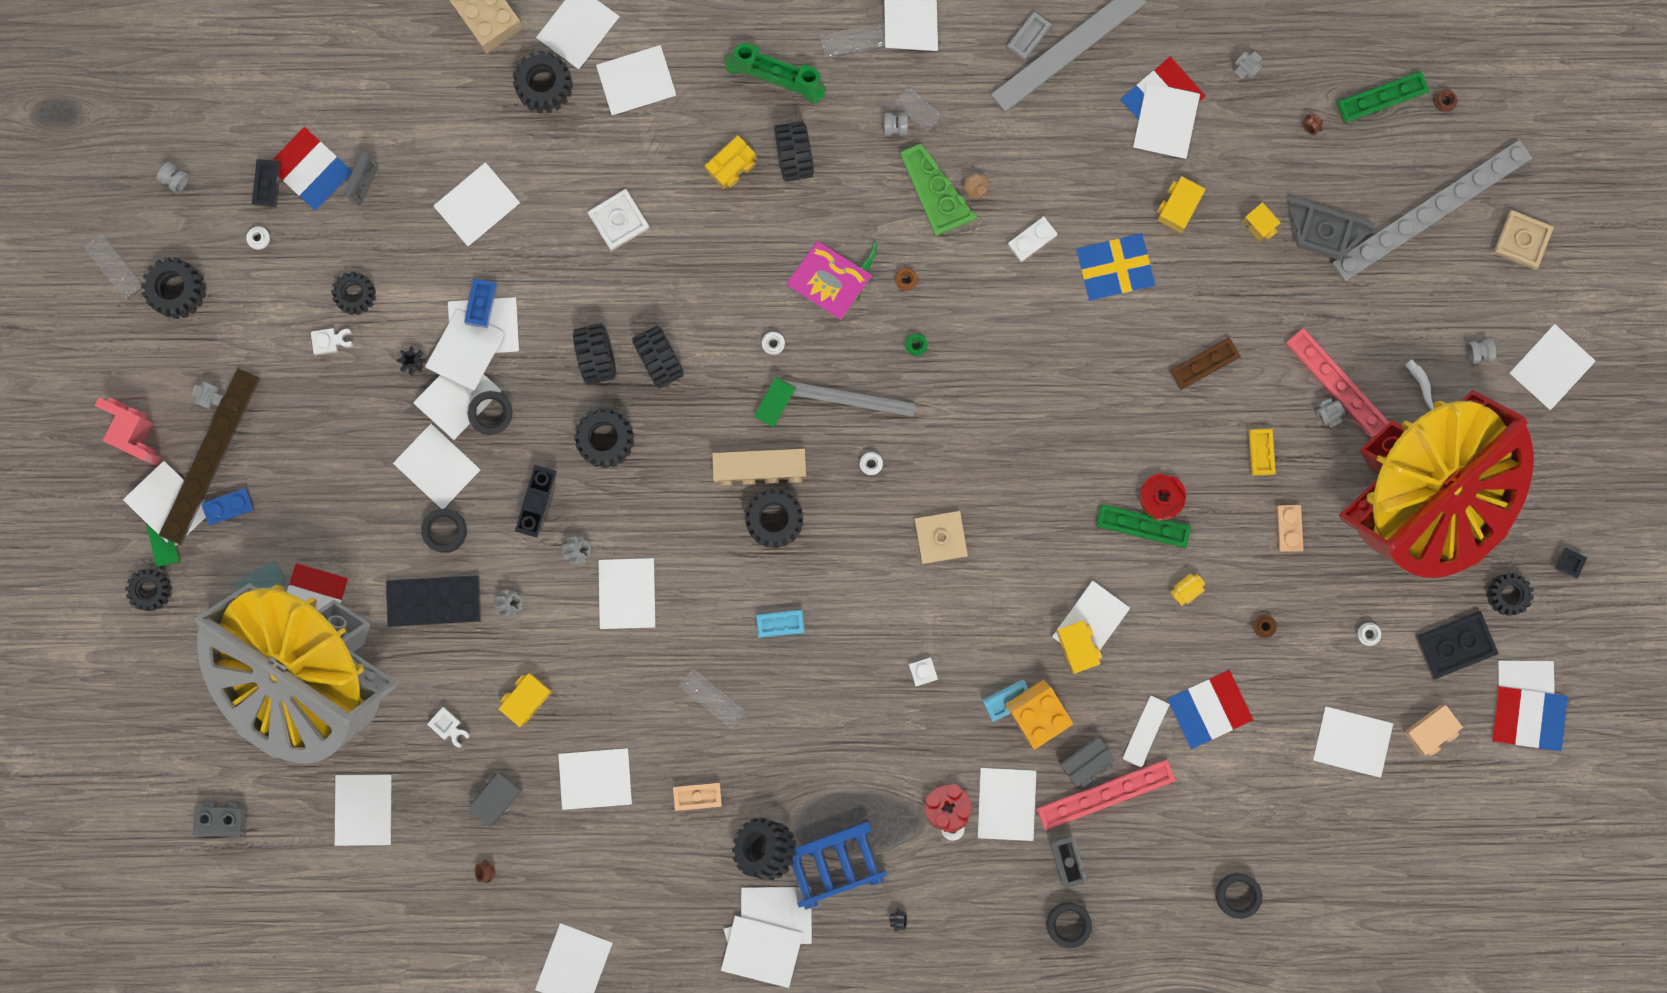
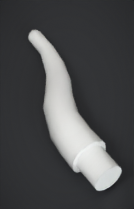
M1411 359L1405 366L1409 369L1410 374L1419 382L1425 403L1431 411L1433 410V402L1431 399L1430 382L1420 365H1417Z

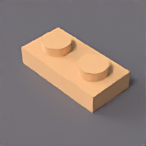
M1301 505L1276 506L1279 552L1303 551Z
M720 783L673 787L675 811L722 806Z

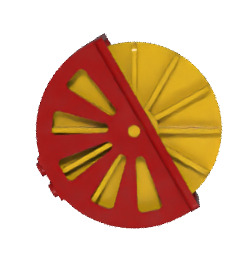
M1471 390L1461 401L1451 403L1435 402L1433 410L1424 414L1413 424L1406 420L1402 424L1393 420L1390 421L1359 450L1369 469L1379 474L1378 479L1343 510L1339 517L1344 523L1356 529L1364 542L1372 550L1413 575L1424 578H1439L1456 574L1472 565L1476 566L1508 535V531L1517 519L1530 489L1534 467V452L1525 416Z

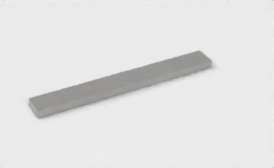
M1111 1L991 94L992 99L1004 113L1008 112L1144 7L1146 1Z

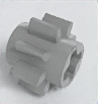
M1246 51L1234 63L1238 67L1235 73L1241 79L1245 76L1252 79L1262 69L1259 63L1263 58L1255 51L1252 54Z
M202 382L201 387L195 385L191 393L192 396L196 397L194 403L211 409L213 404L218 406L222 395L217 394L219 388L206 382Z
M1329 398L1319 404L1320 409L1316 410V414L1323 426L1329 424L1330 428L1343 422L1341 417L1345 416V411L1338 400L1333 402Z
M583 536L568 537V543L562 545L563 557L569 560V564H584L585 558L590 556L591 552L589 543L584 541Z
M501 590L500 596L494 597V610L500 613V617L513 618L516 617V611H522V598L516 594V590Z

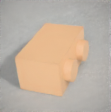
M1439 705L1403 733L1420 755L1428 754L1432 756L1441 749L1439 745L1446 740L1450 742L1458 737V731L1463 727L1446 705Z

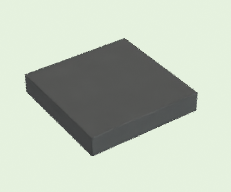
M364 151L361 152L343 191L352 203L359 206L362 204L379 167L371 155Z

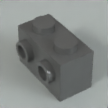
M202 802V806L194 808L193 835L246 836L247 808H240V803H226V807H217V802Z

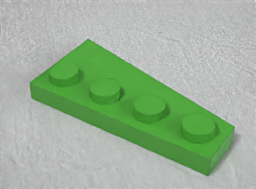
M922 144L900 152L901 159L935 237L977 220L978 217L970 210L965 200L954 189L952 183L940 171L938 165Z

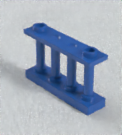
M868 821L794 848L796 856H793L792 860L794 863L792 868L803 896V900L797 902L799 908L803 906L805 910L818 905L817 901L869 882L871 886L884 882L883 877L887 876L886 870L878 872L866 838L868 837L867 832L871 831ZM853 837L859 843L870 874L856 880L844 846L846 845L845 840ZM831 845L833 849H836L847 880V884L834 888L822 854L824 853L823 848ZM809 853L811 857H814L825 888V892L812 896L800 862L802 861L801 856Z

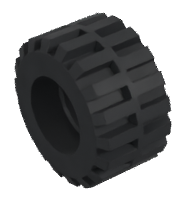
M538 51L539 55H535L532 52L529 53L530 58L526 59L524 56L521 59V65L517 63L515 67L517 72H513V86L524 106L527 105L529 110L533 111L535 109L537 113L541 114L543 110H546L547 114L552 113L551 109H561L560 104L563 103L565 105L568 102L567 96L571 97V88H573L571 75L565 62L563 63L559 56L554 57V54L548 52L547 55L544 51ZM547 72L556 77L555 84L546 92H535L530 88L532 79L539 73Z
M804 121L776 125L774 133L781 174L784 181L789 182L813 178V159L807 126Z
M169 257L164 258V262L157 260L155 267L150 265L147 268L150 271L149 274L144 273L143 275L146 282L141 283V288L145 290L142 292V295L147 299L146 303L152 309L168 318L179 319V316L183 318L188 317V312L194 314L196 306L201 307L203 303L200 302V299H205L206 293L203 292V289H206V284L202 282L204 278L198 273L199 271L184 260L182 261L179 258H173L172 260ZM182 277L184 289L181 295L173 300H166L164 297L165 284L171 278Z
M602 323L574 329V349L584 382L587 385L615 379L616 365L606 327Z
M658 325L632 338V343L658 389L684 376L679 360L662 328Z
M598 408L595 412L589 411L585 418L582 417L580 419V424L575 428L576 434H574V439L579 454L595 467L608 468L610 466H618V463H623L625 458L630 456L631 448L634 447L632 427L619 412L612 411L609 408H606V410ZM601 426H611L618 434L617 443L608 451H598L591 443L593 432Z
M767 489L765 492L756 494V497L751 499L749 506L746 508L745 522L751 537L758 544L774 549L782 546L785 547L796 540L803 526L802 508L797 499L791 496L789 492L780 491V489ZM772 505L782 507L788 515L786 527L779 532L767 531L761 524L763 510Z
M753 818L750 820V823L746 822L743 824V829L738 830V837L734 838L733 841L735 847L732 848V853H735L733 857L734 862L738 863L736 867L743 874L762 880L774 881L775 878H781L782 873L786 874L789 871V865L792 866L794 863L792 859L793 856H796L794 847L797 845L796 841L792 840L794 838L793 832H790L787 826L765 818ZM767 841V850L765 855L762 857V848L765 842Z

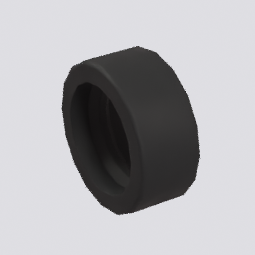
M486 391L475 396L470 402L467 411L468 420L472 427L481 434L487 435L497 434L506 429L512 420L513 414L511 403L507 397L496 391ZM488 399L496 400L503 407V418L496 426H485L478 420L476 411L482 401Z
M437 509L430 512L424 518L421 525V535L424 543L429 548L440 553H450L457 550L464 543L467 536V526L464 519L458 513L450 509ZM441 517L452 519L458 528L456 538L448 544H439L431 536L432 524Z
M1233 873L1227 875L1219 882L1215 897L1218 906L1224 913L1233 918L1244 919L1251 917L1258 911L1262 904L1263 894L1260 885L1255 879L1246 874ZM1243 882L1251 888L1253 894L1252 901L1245 909H1233L1226 902V890L1232 883Z
M1065 902L1055 906L1049 912L1046 921L1050 938L1059 946L1065 948H1076L1083 945L1090 937L1092 931V920L1088 912L1080 905L1072 902ZM1066 911L1077 913L1083 921L1081 933L1073 939H1065L1056 931L1055 923L1057 917Z

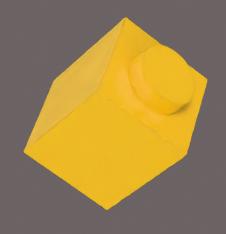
M1263 202L1242 220V223L1259 242L1264 238L1267 240L1272 238L1278 232L1276 227L1281 223Z

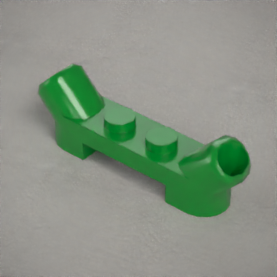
M747 43L737 45L734 52H730L726 56L725 68L732 75L744 73L802 94L811 104L819 103L825 96L826 86L820 81V73L811 66L802 64L801 68L763 55L759 53V47Z

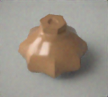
M975 172L973 175L966 177L963 189L966 192L967 198L979 200L987 195L990 183L987 181L986 174Z

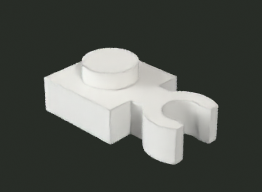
M334 328L312 331L311 338L314 355L338 352V345H342L345 348L354 346L351 341L344 342V337L352 334V331L344 329L336 334Z
M442 707L427 724L444 740L451 736L452 743L458 748L462 747V744L458 742L459 735L462 734L467 739L471 737L467 731L457 728L462 722L445 707Z

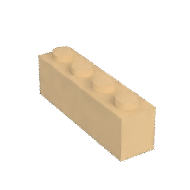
M805 449L712 453L714 483H719L720 487L733 486V482H742L743 486L756 485V481H765V484L770 485L779 484V480H788V483H802V479H806Z

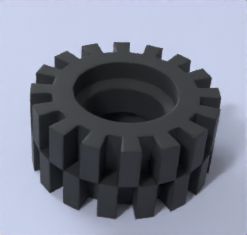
M350 272V274L343 273V277L339 276L337 278L338 282L333 283L334 290H331L332 299L343 312L349 315H361V312L366 313L368 311L367 308L369 306L372 308V301L376 300L374 296L376 290L373 287V283L359 272L358 274L355 272ZM352 285L360 286L362 289L361 298L355 302L348 301L345 296L347 288Z
M152 569L138 570V573L131 575L132 579H128L127 583H129V586H125V591H128L126 598L130 599L129 603L134 605L135 608L143 611H156V609L163 608V604L167 605L169 602L167 599L168 597L171 598L172 594L169 593V590H172V586L169 585L170 580L165 577V574ZM148 581H152L157 587V593L151 599H145L141 595V587Z
M1515 573L1498 576L1497 579L1491 582L1492 585L1488 587L1490 593H1487V597H1490L1491 600L1488 601L1489 605H1493L1492 609L1499 611L1501 615L1512 616L1525 612L1526 608L1532 604L1530 600L1534 598V596H1531V592H1534L1533 588L1529 587L1531 583L1525 581L1524 576H1518ZM1506 586H1513L1517 589L1518 599L1515 603L1510 604L1503 599L1502 591Z

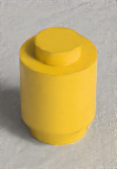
M1189 573L1173 586L1174 589L1170 593L1180 606H1183L1185 603L1188 605L1205 591L1203 588L1205 582L1198 574L1193 576Z

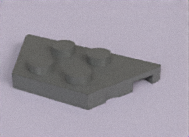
M1293 197L1288 202L1297 247L1340 261L1375 226L1373 222Z

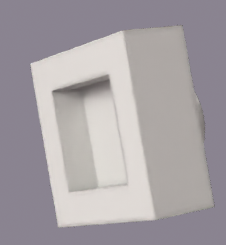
M931 658L909 664L915 687L938 680Z

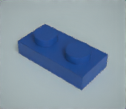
M473 279L464 320L466 325L488 328L497 289L496 282Z
M246 488L201 504L209 526L254 511Z

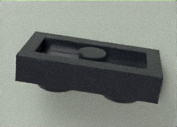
M256 160L252 205L277 208L281 172L280 161Z

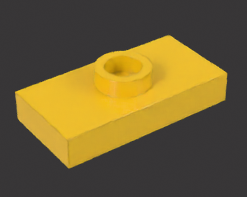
M1273 429L1248 430L1251 476L1275 475Z

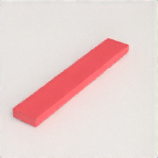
M1304 328L1285 343L1333 398L1341 403L1344 410L1371 439L1389 423Z
M1165 759L1036 809L1046 831L1175 782V778L1168 760Z

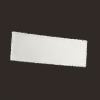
M1150 696L1124 754V760L1142 768L1170 704Z

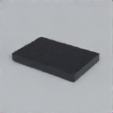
M1481 611L1415 636L1433 680L1499 654Z

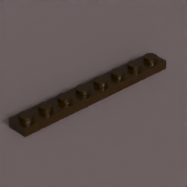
M237 368L158 536L179 545L183 544L260 381L259 377Z

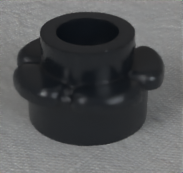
M899 908L890 915V927H894L895 932L905 930L907 926V912L900 911Z

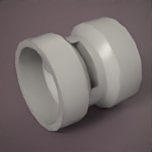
M884 113V136H891L892 134L907 136V113H900L899 115Z
M167 162L159 170L156 179L161 184H167L174 193H179L187 185L189 175L184 171L177 170L173 163Z
M1485 339L1481 343L1476 341L1467 343V358L1471 365L1479 364L1481 360L1486 362L1496 360V347L1493 339Z

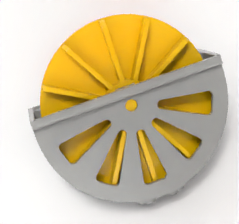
M249 583L197 617L196 624L199 626L197 651L204 681L216 705L238 731V734L272 758L277 757L295 763L321 761L332 755L367 728L376 715L380 700L396 688L397 681L353 653L365 644L370 623L335 600H332L317 611V600L313 597L304 601L297 596L285 592L282 585L257 589Z

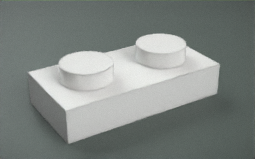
M1042 217L1011 240L1007 246L1022 263L1057 237L1058 234L1046 218Z

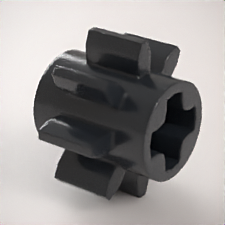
M410 346L409 351H400L403 355L401 359H396V361L403 364L400 368L402 372L408 369L411 376L414 375V371L423 372L421 366L427 363V361L420 358L423 355L421 350L415 353L414 348ZM410 357L416 362L414 365L409 363L408 359Z

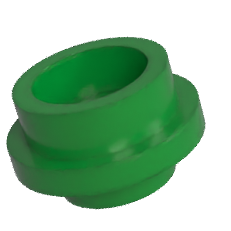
M912 334L906 339L905 349L911 356L918 357L927 351L928 342L923 335ZM919 342L921 347L914 349L912 343Z

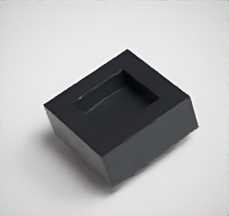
M1563 548L1554 569L1574 579H1578L1587 557L1569 548Z

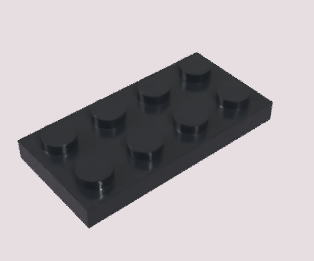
M479 575L386 581L388 627L482 622Z

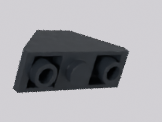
M534 465L515 532L538 538L547 519L553 499L557 471Z

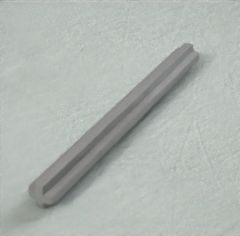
M786 381L796 387L793 393L795 396L907 416H914L916 405L914 403Z

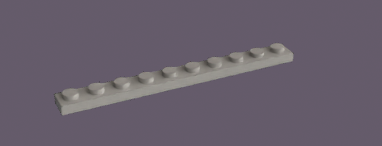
M1518 140L1352 249L1341 261L1336 260L1331 263L1332 267L1343 283L1530 161L1532 159L1531 155L1522 142Z

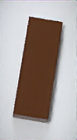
M1230 337L1176 366L1169 372L1181 391L1239 359L1241 356Z

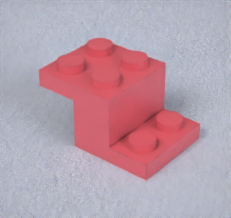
M110 397L107 400L98 398L95 406L115 415L103 441L141 460L158 466L161 457L155 455L157 450L144 444L154 424L147 420L149 416L131 407L128 408L127 405Z

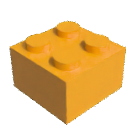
M1044 680L1005 704L1026 741L1034 750L1074 725L1053 689Z

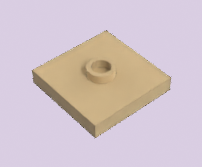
M1511 210L1508 213L1493 253L1536 270L1540 265L1554 227Z
M960 511L914 519L922 564L968 557Z

